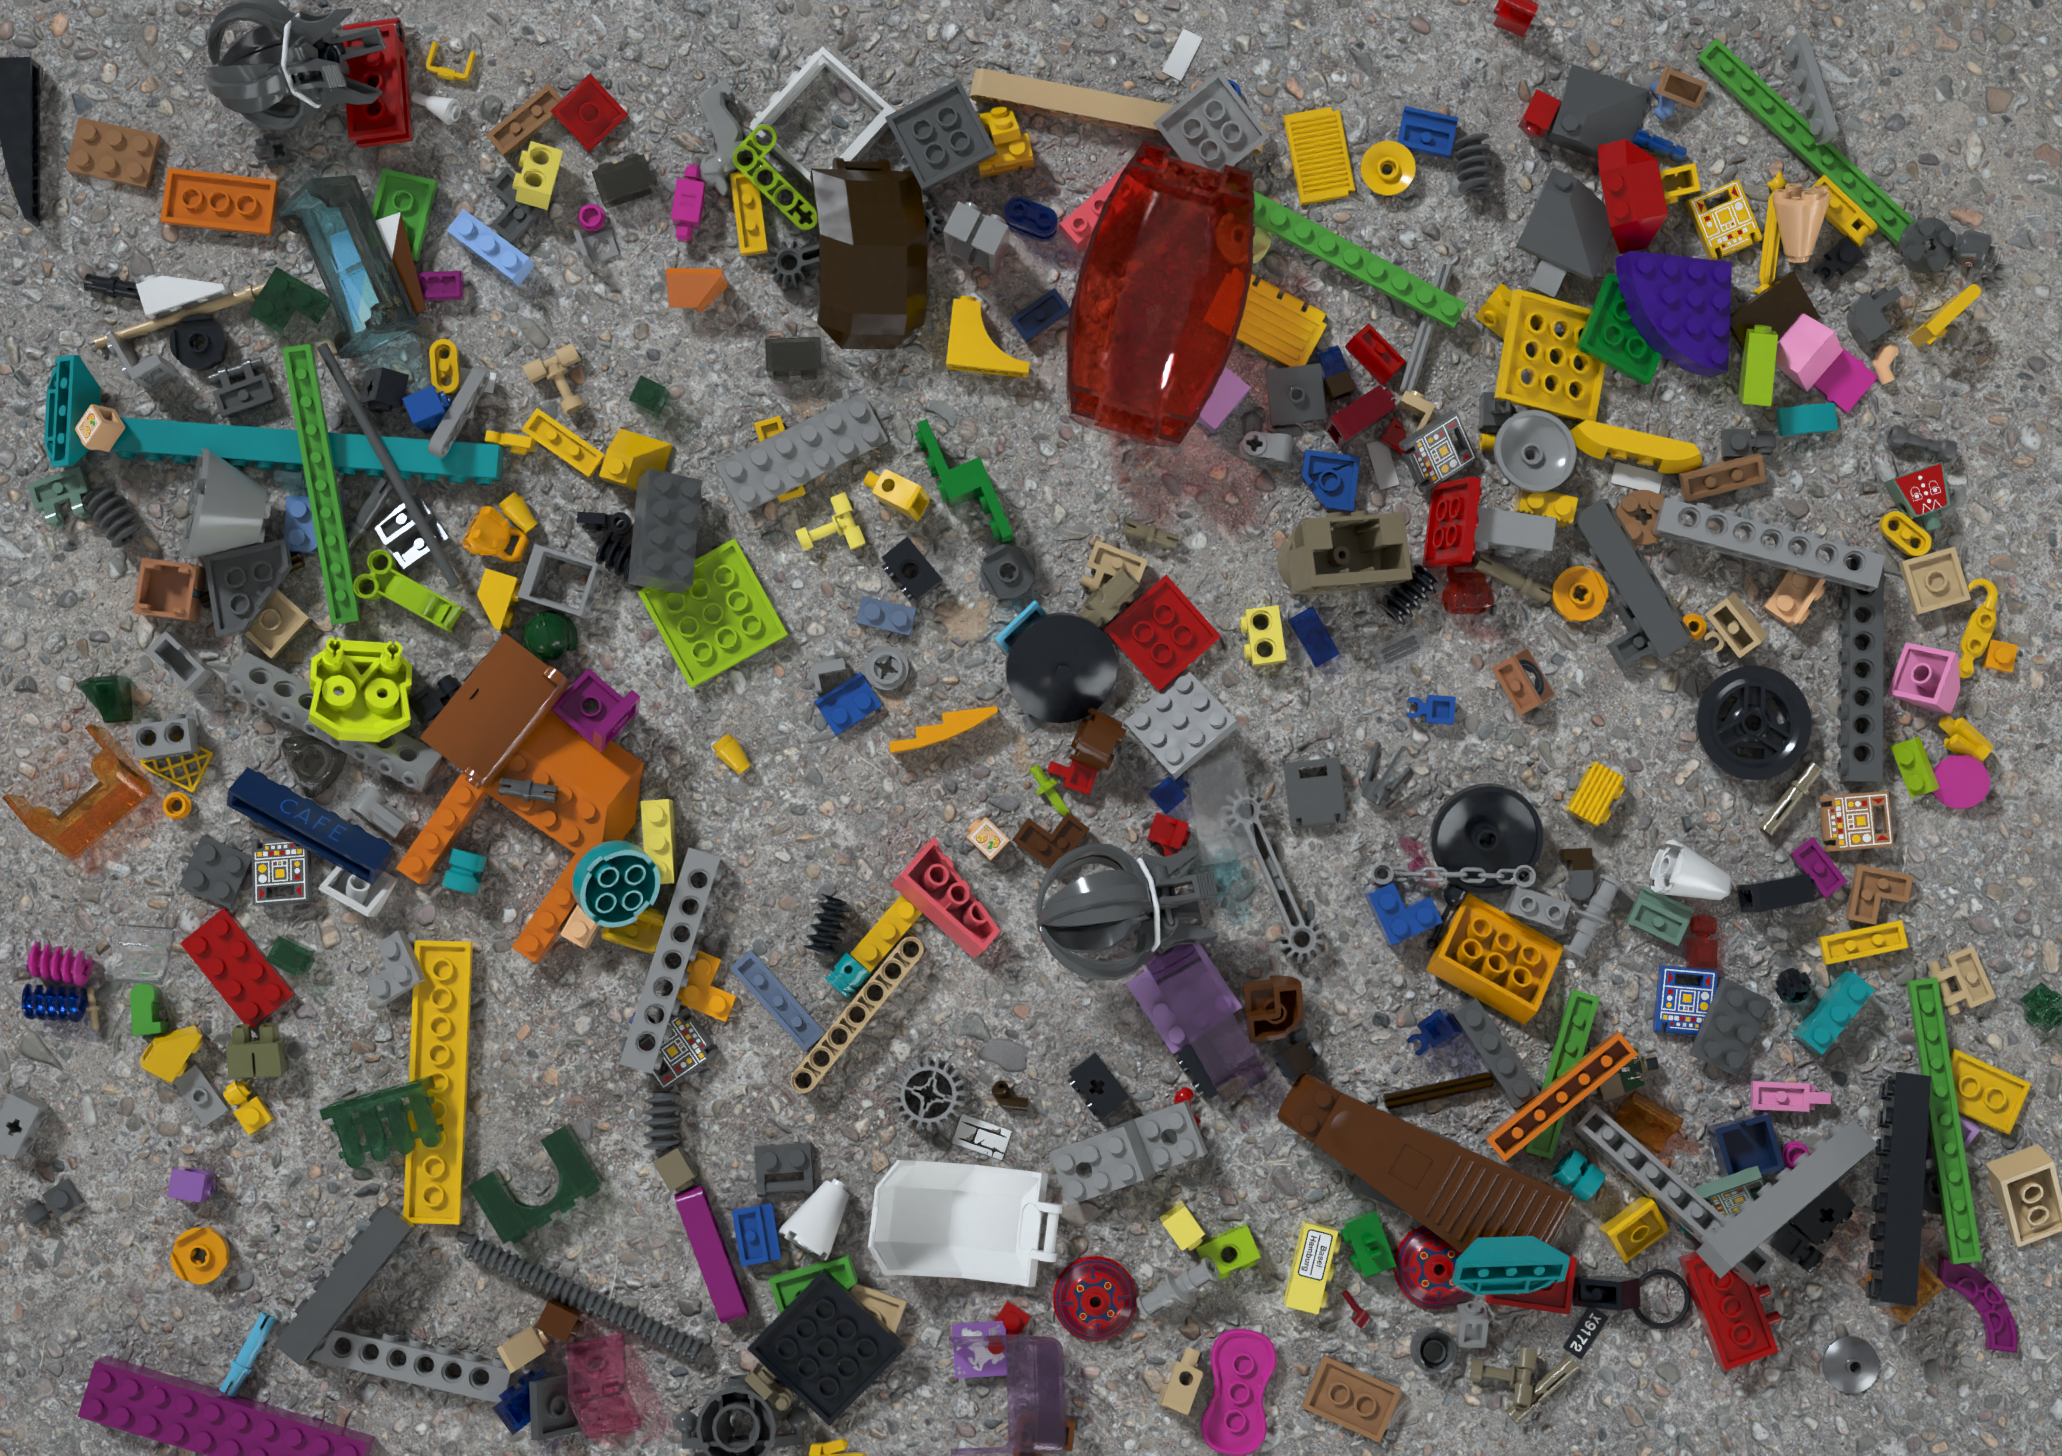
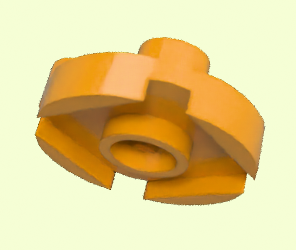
M1573 566L1558 575L1551 585V588H1553L1551 593L1553 606L1567 621L1583 622L1596 617L1603 610L1608 598V587L1603 576L1595 570L1585 568V566ZM1578 586L1580 590H1586L1587 594L1583 596L1584 601H1580L1578 598L1574 599L1575 587Z
M200 1226L189 1229L177 1237L170 1257L172 1268L179 1278L200 1285L209 1283L221 1276L231 1260L229 1245L225 1237L213 1227ZM196 1248L206 1251L207 1255L205 1256L206 1261L204 1263L201 1260L196 1261L194 1259V1255L197 1254Z

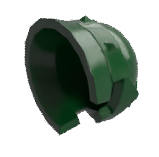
M553 610L539 611L527 624H524L522 645L538 659L557 660L566 650L575 651L578 642L577 629L573 621L565 614Z

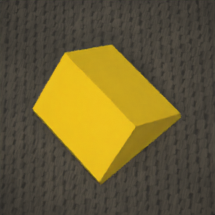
M1644 1195L1598 1228L1624 1264L1628 1263L1670 1231L1656 1203Z

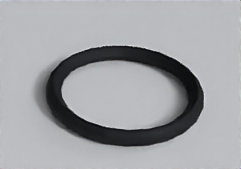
M1655 1269L1648 1271L1639 1278L1640 1286L1646 1279L1655 1275L1672 1277L1680 1284L1684 1292L1685 1303L1681 1313L1670 1322L1656 1323L1647 1319L1641 1313L1639 1307L1633 1308L1636 1316L1649 1327L1667 1329L1677 1325L1685 1318L1691 1303L1690 1292L1687 1284L1678 1274L1666 1269Z

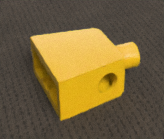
M887 469L881 475L870 470L863 482L865 486L873 489L872 494L878 501L916 522H919L931 500L922 486Z

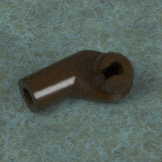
M997 1081L994 1084L992 1095L1002 1109L1027 1112L1029 1098L1014 1096L1005 1081Z

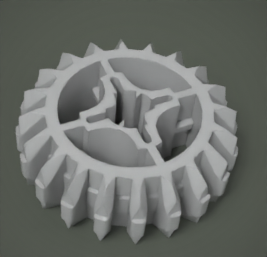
M926 1055L925 1064L923 1065L920 1058L916 1057L914 1059L915 1068L907 1062L904 1066L908 1073L905 1074L900 1070L897 1072V1075L903 1081H893L892 1083L894 1087L900 1088V1091L891 1093L893 1098L900 1097V1101L895 1102L893 1108L902 1106L904 1110L898 1114V1117L903 1118L908 1114L910 1118L907 1120L906 1125L910 1126L913 1120L918 1121L916 1126L918 1131L921 1130L923 1123H927L928 1132L933 1130L932 1123H937L938 1129L942 1130L944 1126L941 1120L943 1119L949 1125L953 1124L950 1114L953 1113L958 1117L961 1115V1112L955 1106H965L966 1104L964 1100L958 1099V1096L967 1094L965 1089L958 1090V1086L963 1085L965 1080L959 1079L956 1081L954 1079L960 1073V1070L955 1069L950 1073L948 1071L952 1065L950 1061L944 1067L939 1066L942 1058L939 1056L936 1058L935 1064H931L930 1055ZM931 1070L927 1083L923 1085L908 1083L915 1074ZM939 1073L949 1081L952 1088V1096L939 1090L937 1086ZM933 1079V1092L937 1094V1097L935 1099L931 1097V1101H928L927 1106L924 1107L926 1101L925 1094L921 1093V1090L923 1088L927 1089V1086H930ZM906 1091L918 1096L920 1099L919 1114L908 1104ZM935 1102L950 1104L941 1114L927 1116L931 1104Z

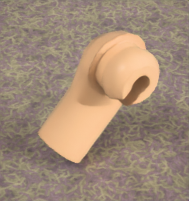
M1892 343L1882 345L1873 360V366L1882 385L1895 380L1890 365L1894 357L1898 355L1899 350Z

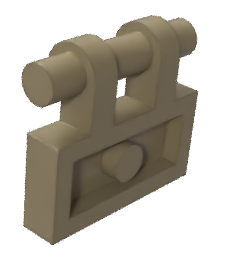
M757 1363L750 1370L745 1381L776 1409L781 1411L787 1410L793 1401V1392L789 1388H781L775 1379L776 1376L766 1366Z

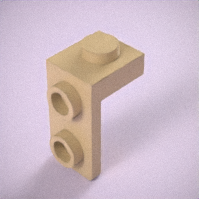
M1405 391L1397 406L1421 417L1415 430L1416 432L1434 421L1436 415L1432 412L1436 405L1426 401V397L1417 391Z

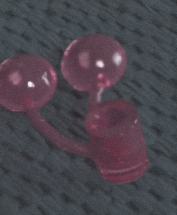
M1403 837L1400 840V846L1405 850L1411 849L1417 855L1415 859L1408 863L1409 870L1416 872L1425 865V852L1421 849L1423 844L1420 841L1413 842L1409 837ZM1413 846L1416 849H1421L1423 857L1419 855V853L1413 848Z

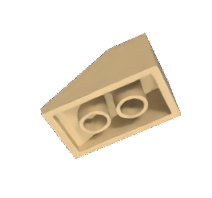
M2039 1144L1985 1164L1992 1190L2017 1248L2062 1231V1192L2055 1164Z

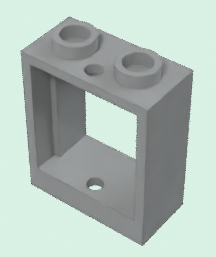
M534 544L517 597L524 601L586 619L587 614L593 612L596 602L593 595L596 587L600 588L603 582L604 572H601L602 566L598 563ZM548 558L590 570L578 609L535 596Z

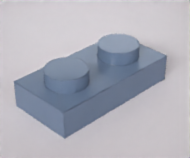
M862 596L856 624L910 637L916 609Z

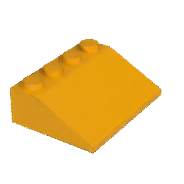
M1468 893L1465 901L1457 907L1438 942V946L1433 952L1426 971L1524 1025L1537 1013L1562 954L1563 945Z

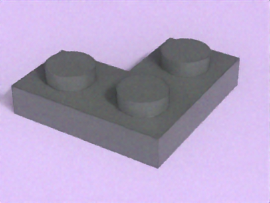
M506 167L489 185V188L508 206L490 225L510 244L514 245L545 209L515 201L517 190L512 189L515 173Z
M1621 604L1614 609L1627 628L1628 633L1606 645L1620 669L1651 652L1647 644L1650 641L1644 631L1641 633L1633 622L1635 617L1630 608L1626 609Z

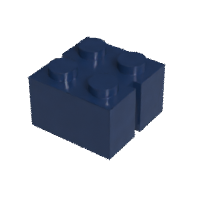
M1756 1112L1736 1118L1737 1122L1728 1120L1707 1126L1721 1178L1758 1166L1762 1176L1785 1169L1772 1121L1768 1113Z

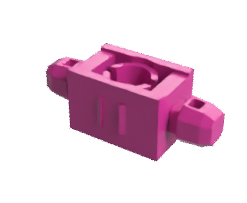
M688 164L685 169L684 179L677 178L671 219L673 220L672 225H676V238L678 242L689 243L692 238V228L700 229L706 188L705 183L700 182L701 170L698 165Z

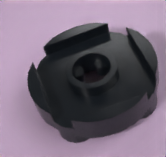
M194 314L183 318L180 321L182 323L176 329H173L170 336V349L174 357L182 365L195 371H205L224 362L228 349V337L221 324L206 315ZM197 336H201L203 340H206L205 345L199 350L196 346L192 345L193 342L197 341Z

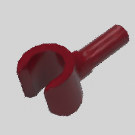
M1345 1290L1341 1294L1356 1312L1351 1320L1358 1327L1364 1329L1370 1321L1369 1314L1355 1302L1348 1290Z

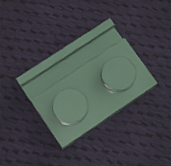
M1641 886L1639 895L1636 897L1625 923L1674 946H1679L1695 909L1663 894L1656 893L1646 886Z

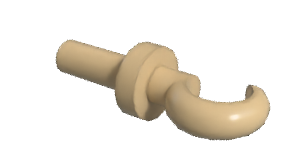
M89 986L87 989L89 1007L86 1008V1012H90L93 1030L99 1029L97 1011L101 1010V1007L96 1004L94 987Z

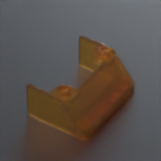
M90 724L85 727L102 748L91 762L92 772L99 782L58 817L47 807L39 806L33 808L24 796L6 794L2 797L33 834L67 857H77L84 853L142 804L152 791L148 778L105 727Z

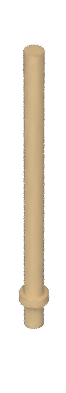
M268 282L254 287L248 285L245 286V290L114 333L124 340H128L180 323L183 318L190 315H205L248 300L250 302L257 301V297L271 293V288ZM104 335L95 338L94 342L96 347L100 349L107 347L109 339Z

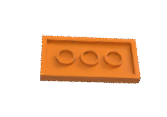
M167 168L160 222L168 225L272 236L279 182L272 179Z

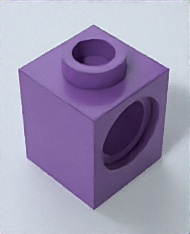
M183 1166L173 1168L167 1197L199 1203L209 1200V1196L213 1195L216 1181L213 1179L214 1172Z

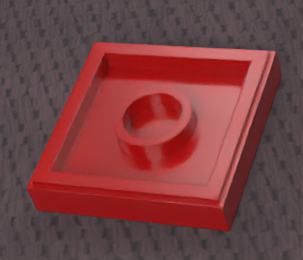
M591 73L550 110L588 153L629 115Z

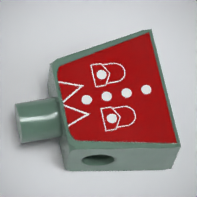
M1942 462L1884 482L1899 512L1904 513L1911 520L1920 517L1926 532L1942 527L1937 511L1950 506V497Z

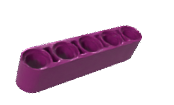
M699 1184L674 1194L678 1211L721 1324L749 1315L747 1301L703 1185Z

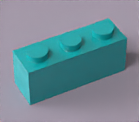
M1843 971L1791 1036L1812 1053L1823 1055L1873 994L1875 989L1855 972Z

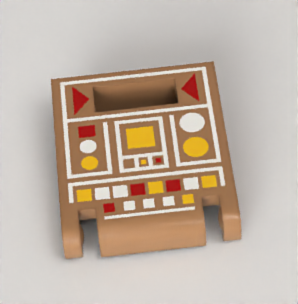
M1889 791L1819 796V802L1826 803L1831 801V807L1819 808L1822 841L1835 840V846H1823L1824 852L1894 846ZM1873 806H1882L1884 833L1875 834Z

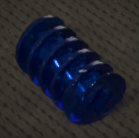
M26 984L22 993V1011L26 1019L29 1020L37 1018L44 1021L48 1018L50 1021L59 1019L62 1022L70 1020L77 1023L81 1021L88 1005L87 990L82 987L79 995H77L76 987H70L66 994V988L60 986L55 993L54 986L49 985L44 993L43 985L38 984L33 992V986Z

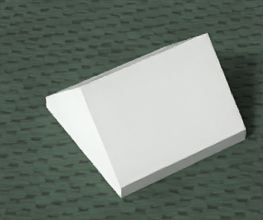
M337 866L319 886V890L367 917H377L398 879L383 871L376 882L371 885Z

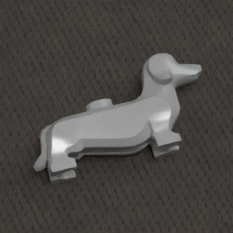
M712 77L711 86L698 95V100L706 121L702 123L703 130L707 139L713 138L717 147V154L701 167L700 172L702 180L707 186H715L720 194L725 196L728 191L725 175L739 170L733 163L732 158L735 149L743 140V133L740 125L724 105L725 102L732 101L730 96L732 91L727 78L718 83L717 78ZM744 149L738 153L737 157L740 163H743L746 158L753 160V154L749 150Z

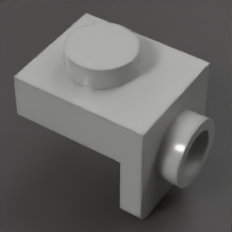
M838 655L822 657V662L811 664L812 671L807 672L810 688H816L818 694L824 693L821 676L846 672L845 659H839Z

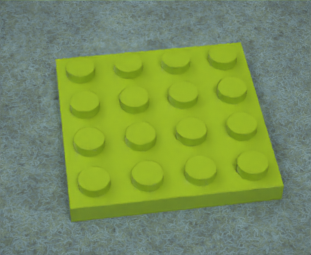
M735 538L695 560L693 586L682 594L647 587L637 591L691 689L789 636Z

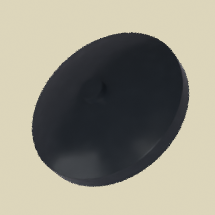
M1060 612L1041 616L1020 630L1009 647L1005 662V674L1014 699L1027 713L1046 722L1069 723L1089 716L1088 710L1090 708L1097 710L1106 701L1115 684L1117 660L1109 638L1098 625L1083 616Z
M1494 783L1472 785L1452 795L1437 812L1430 832V848L1434 861L1438 867H1444L1447 872H1460L1465 867L1482 868L1486 873H1497L1500 869H1516L1521 865H1528L1534 868L1543 846L1542 823L1531 803L1518 791ZM1465 872L1468 876L1464 878L1481 879L1478 877V874L1481 872ZM1501 873L1505 875L1502 880H1513V873ZM1519 873V880L1522 881L1528 873ZM1447 877L1450 882L1459 888L1474 893H1496L1516 885L1501 884L1493 878H1486L1482 883H1466L1459 877Z

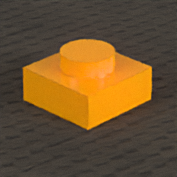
M1990 639L1984 653L1982 667L2012 673L2018 645Z

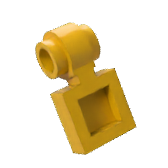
M235 1080L226 1086L223 1096L231 1106L235 1104L241 1106L233 1113L249 1136L275 1118L260 1096H256L252 1100L249 1099V1094L252 1093V1090L245 1080Z

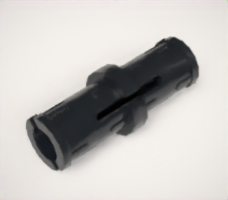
M87 273L84 280L95 283L84 282L85 291L105 293L112 298L122 296L140 301L139 293L133 291L137 290L136 284L138 283L120 280L117 276L107 278Z

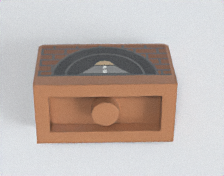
M1528 648L1521 650L1491 668L1519 716L1555 695Z

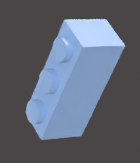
M464 209L446 230L454 240L518 287L535 266L527 255Z

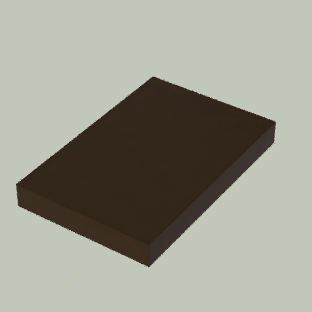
M1789 272L1730 314V331L1743 352L1747 329H1754L1755 325L1772 327L1771 331H1775L1778 334L1779 341L1801 314H1806L1816 321L1820 319V316L1795 272Z

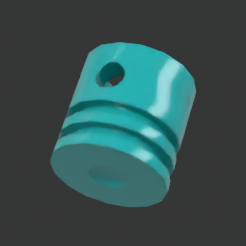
M846 952L834 966L835 970L831 969L829 971L830 976L826 975L824 978L841 994L850 999L852 997L850 995L851 992L854 994L856 992L855 988H859L872 973L850 953Z

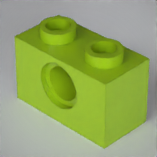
M1246 1223L1208 1238L1196 1247L1200 1260L1209 1257L1215 1263L1220 1274L1219 1280L1229 1277L1231 1275L1230 1271L1238 1267L1241 1270L1253 1267L1257 1264L1256 1260L1261 1258ZM1225 1247L1236 1249V1255L1230 1261H1225L1221 1258V1252Z

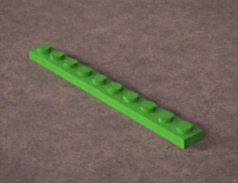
M1716 38L1695 61L1820 176L1825 174L1877 223L1878 230L1897 246L1905 227L1911 222L1916 221L1829 141L1826 144L1816 145L1814 137L1810 132V124Z
M1225 175L1220 179L1210 198V202L1452 330L1467 305L1466 302Z
M313 344L282 348L331 625L361 621L358 598L353 589L354 575Z
M1938 978L1906 981L1921 1075L1931 1076L1928 1125L1950 1264L1982 1261Z

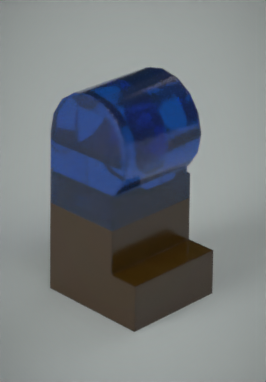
M1335 345L1316 352L1317 363H1321L1322 379L1329 401L1332 402L1354 394L1356 386L1354 380L1351 379L1347 365H1345L1339 346Z

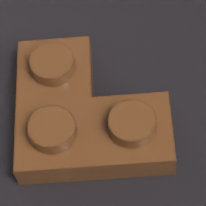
M1859 864L1855 865L1845 919L1876 925L1881 898L1909 903L1913 875Z

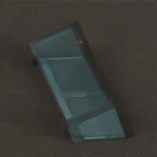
M356 175L311 178L277 209L284 226L289 231L303 234L344 332L338 333L334 338V345L340 359L364 356L412 331L419 325Z

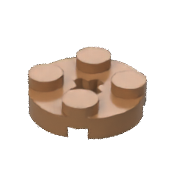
M1637 490L1630 493L1621 500L1615 510L1637 546L1651 545L1662 538L1652 533L1660 503L1665 497L1650 490ZM1641 511H1645L1650 517V520L1646 521V525H1642L1640 520H1636V516Z

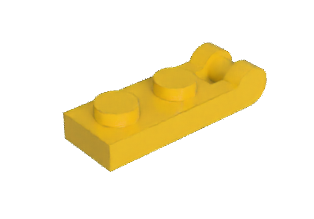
M1825 174L1813 185L1829 187V194L1831 196L1825 218L1860 248L1865 243V238L1868 235H1872L1878 229L1877 223ZM1855 221L1860 224L1858 230L1852 226Z

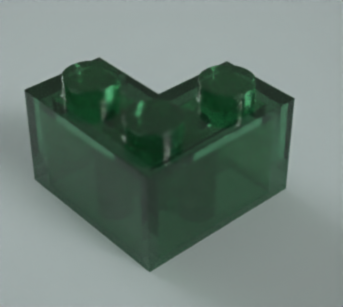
M275 267L248 315L281 335L294 311L319 324L332 300L322 292L282 269Z

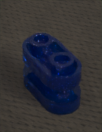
M1014 197L1006 203L1004 209L1005 224L1009 226L1011 231L1040 242H1047L1055 237L1058 228V217L1053 209L1023 197Z

